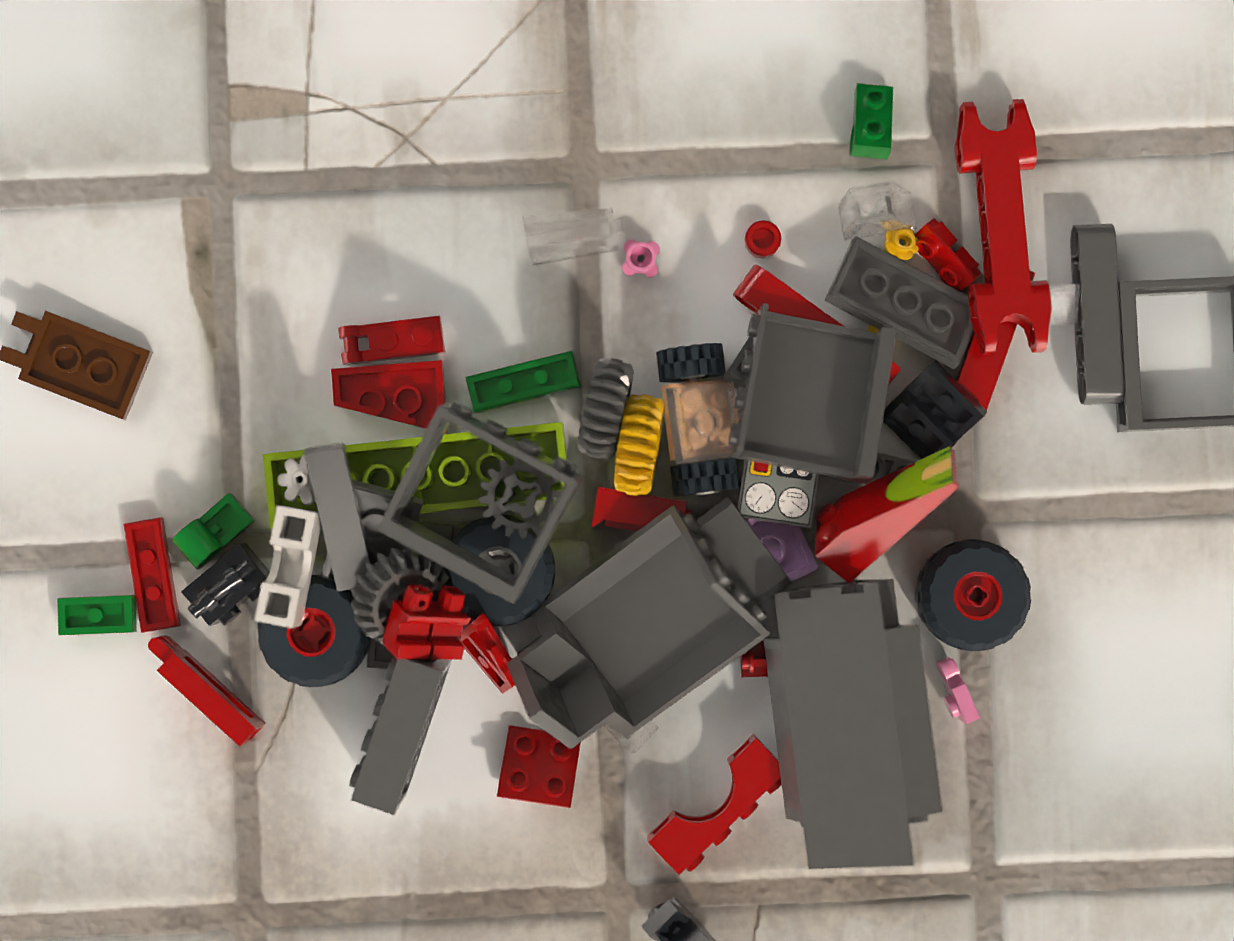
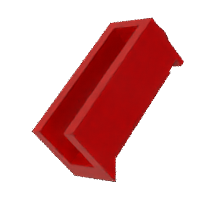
M598 487L591 528L606 520L605 526L639 531L672 505L683 515L692 514V510H686V501L638 494L634 496L615 489Z

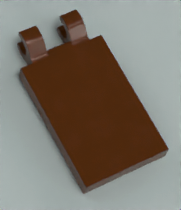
M46 310L42 320L16 311L11 325L31 332L33 335L26 353L2 345L0 361L21 368L19 380L122 420L127 419L153 352Z

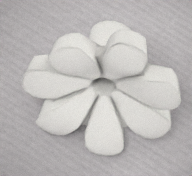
M305 456L301 457L299 464L293 458L288 459L284 464L288 473L280 474L277 479L280 486L288 487L284 497L288 501L293 502L300 496L303 504H312L314 502V495ZM300 476L303 477V482H302V483L299 482V477H300Z

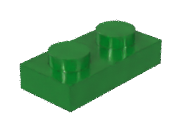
M135 595L57 598L58 635L137 632Z

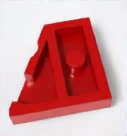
M482 613L462 631L460 642L503 694L515 685L507 663L512 658L509 656L488 618Z

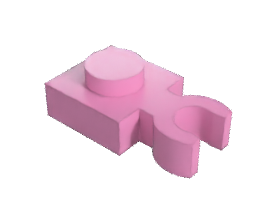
M948 657L936 662L940 675L946 684L945 688L949 696L944 697V701L952 718L958 716L959 720L965 724L980 719L969 690L962 681L955 660Z

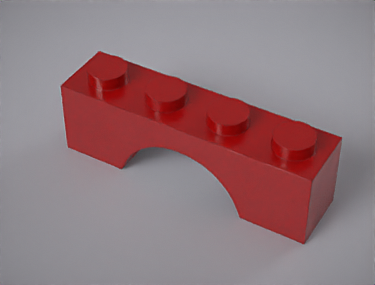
M754 734L727 758L732 774V785L727 799L718 809L702 816L684 815L673 810L647 835V841L650 846L678 875L685 869L688 872L694 870L705 858L702 853L712 843L715 846L721 844L732 832L729 827L739 817L742 820L748 818L759 806L756 801L766 791L772 794L782 785L779 760Z

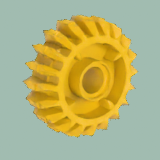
M632 394L626 401L614 469V486L617 491L637 496L638 494L648 495L652 490L664 418V403L662 399L653 398L652 395Z

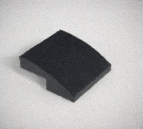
M934 360L884 408L883 422L923 459L949 446L952 448L965 433L986 415L987 411Z

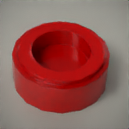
M756 221L750 225L745 233V247L754 257L768 258L774 255L780 247L782 240L781 232L770 221Z

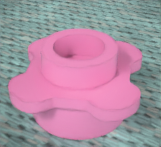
M633 239L628 240L624 244L626 262L622 265L623 272L627 276L637 273L644 274L648 278L654 277L658 272V267L655 263L656 255L660 252L659 245L654 241L645 243L636 242ZM638 256H644V261L639 262L637 260Z

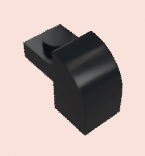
M674 897L653 908L648 915L649 919L641 926L649 937L656 941H716L695 916Z

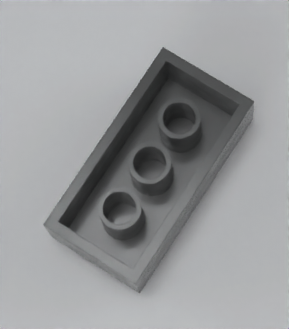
M429 657L428 659H391L385 674V680L390 681V684L386 686L383 694L380 693L373 710V715L377 716L378 720H375L372 728L367 730L361 746V751L366 752V755H363L359 765L356 764L350 778L349 786L354 788L351 801L395 815L407 795L452 660H433Z

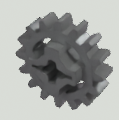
M517 457L514 458V465L511 466L502 459L500 460L502 468L500 472L493 469L488 470L489 475L493 478L491 483L481 482L480 486L488 490V495L480 497L479 502L489 505V509L482 515L485 518L491 516L496 518L492 525L494 530L502 525L506 526L505 536L510 537L514 530L518 529L520 537L526 538L527 529L532 528L538 535L541 530L539 524L545 522L554 505L553 499L557 498L560 491H553L552 486L559 480L554 477L547 478L545 476L546 473L528 463L527 465L522 464V460ZM516 472L531 473L538 477L539 480L531 484L523 482ZM504 479L507 486L504 496L496 501L497 487ZM519 487L522 491H531L537 488L536 491L530 493L531 495L526 498L527 506L522 507L519 503H510L505 506L515 496V488ZM546 492L544 509L537 515L534 508L537 498ZM511 510L518 512L525 523L512 522L502 514Z

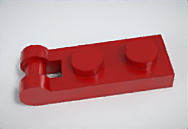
M440 315L365 325H348L338 328L339 339L343 340L344 352L341 353L342 365L445 353ZM368 337L370 350L359 351L358 338Z

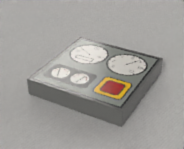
M744 460L737 509L744 518L811 528L819 474Z

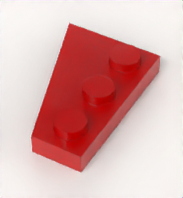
M442 360L331 369L333 404L336 407L427 429L438 406L446 404Z

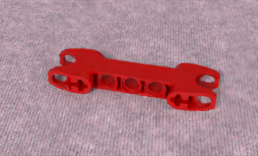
M1013 99L1012 104L1008 108L1007 127L1001 131L988 130L981 124L974 102H963L959 108L957 136L954 145L955 160L959 174L975 173L985 283L970 284L968 291L970 323L974 330L981 356L992 355L996 351L999 324L1006 321L1017 323L1023 328L1031 352L1040 353L1045 351L1048 345L1049 324L1052 312L1051 293L1047 280H1030L1020 171L1033 170L1036 166L1037 146L1035 130L1024 99Z

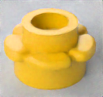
M892 227L885 234L884 251L902 261L909 260L913 257V253L918 252V247L916 246L918 238L914 236V231L909 227ZM899 240H903L905 245H901Z

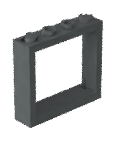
M1234 276L1119 282L1124 394L1122 402L1116 403L1118 432L1234 427V415L1143 419L1136 297L1230 292L1234 348Z
M453 401L452 405L449 403L438 406L377 530L514 604L523 593L583 476L575 472L577 467L573 463L560 457H556L553 460L541 453L543 449L538 444L524 438L519 442L506 435L508 429L492 420H487L484 423L473 417L474 411L469 407ZM450 422L565 483L517 576L508 573L404 516Z

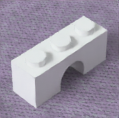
M277 506L270 544L274 546L273 561L269 576L261 585L255 621L290 628L302 625L321 529L318 512L288 506Z

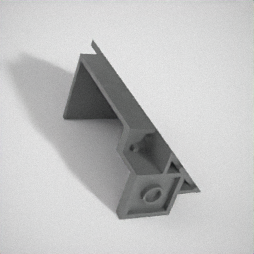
M729 497L725 498L697 520L691 513L683 515L672 505L542 603L543 605L536 612L532 613L541 636L520 650L517 656L507 663L528 718L570 749L606 723L625 738L629 737L769 636L770 632L763 621L767 618V614L761 607V604L792 581Z
M894 579L853 580L849 584L844 581L791 589L792 591L774 593L779 636L763 640L786 819L800 822L801 827H803L808 869L915 866L909 823L928 821V815L943 812L919 625L899 624Z

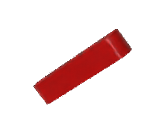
M756 264L752 266L733 293L735 299L756 315L764 303L769 304L768 312L845 327L769 271ZM893 361L888 387L901 370Z

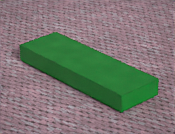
M572 350L465 377L474 413L581 387Z

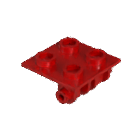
M509 725L496 797L571 808L581 742L570 749L545 730Z

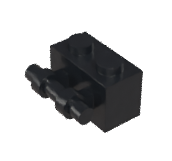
M239 543L184 588L181 593L190 602L191 605L187 608L195 618L201 616L209 626L219 624L220 622L225 626L241 613L238 607L246 600L250 599L254 602L259 599L262 582L267 580L270 571L247 543Z

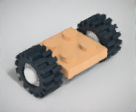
M722 343L692 344L657 351L659 381L662 383L686 381V383H673L661 386L670 460L695 458L696 463L670 467L673 495H705L718 493V491L739 489L740 482L736 458L707 461L712 460L711 456L733 454L734 446L728 445L731 425L735 423L730 384L724 380L702 382V379L726 374Z

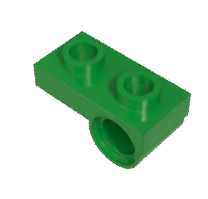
M856 84L853 126L849 147L850 156L888 159L892 146L893 86Z
M227 493L204 515L182 528L173 537L172 541L191 564L199 570L256 520L232 493Z

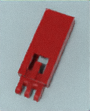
M163 635L149 640V650L163 662L157 669V672L239 747L249 742L266 724L170 636Z

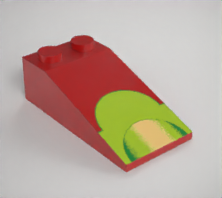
M949 446L843 495L834 504L828 503L816 517L815 557L848 584L851 583L959 488L955 450Z

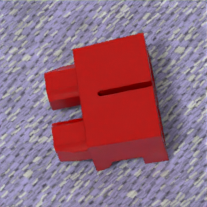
M409 584L403 601L393 600L382 643L396 659H428L429 657L433 660H462L465 647L460 642L463 625H467L471 618L463 611L465 594L458 587H441L438 602H431L433 592L428 587Z

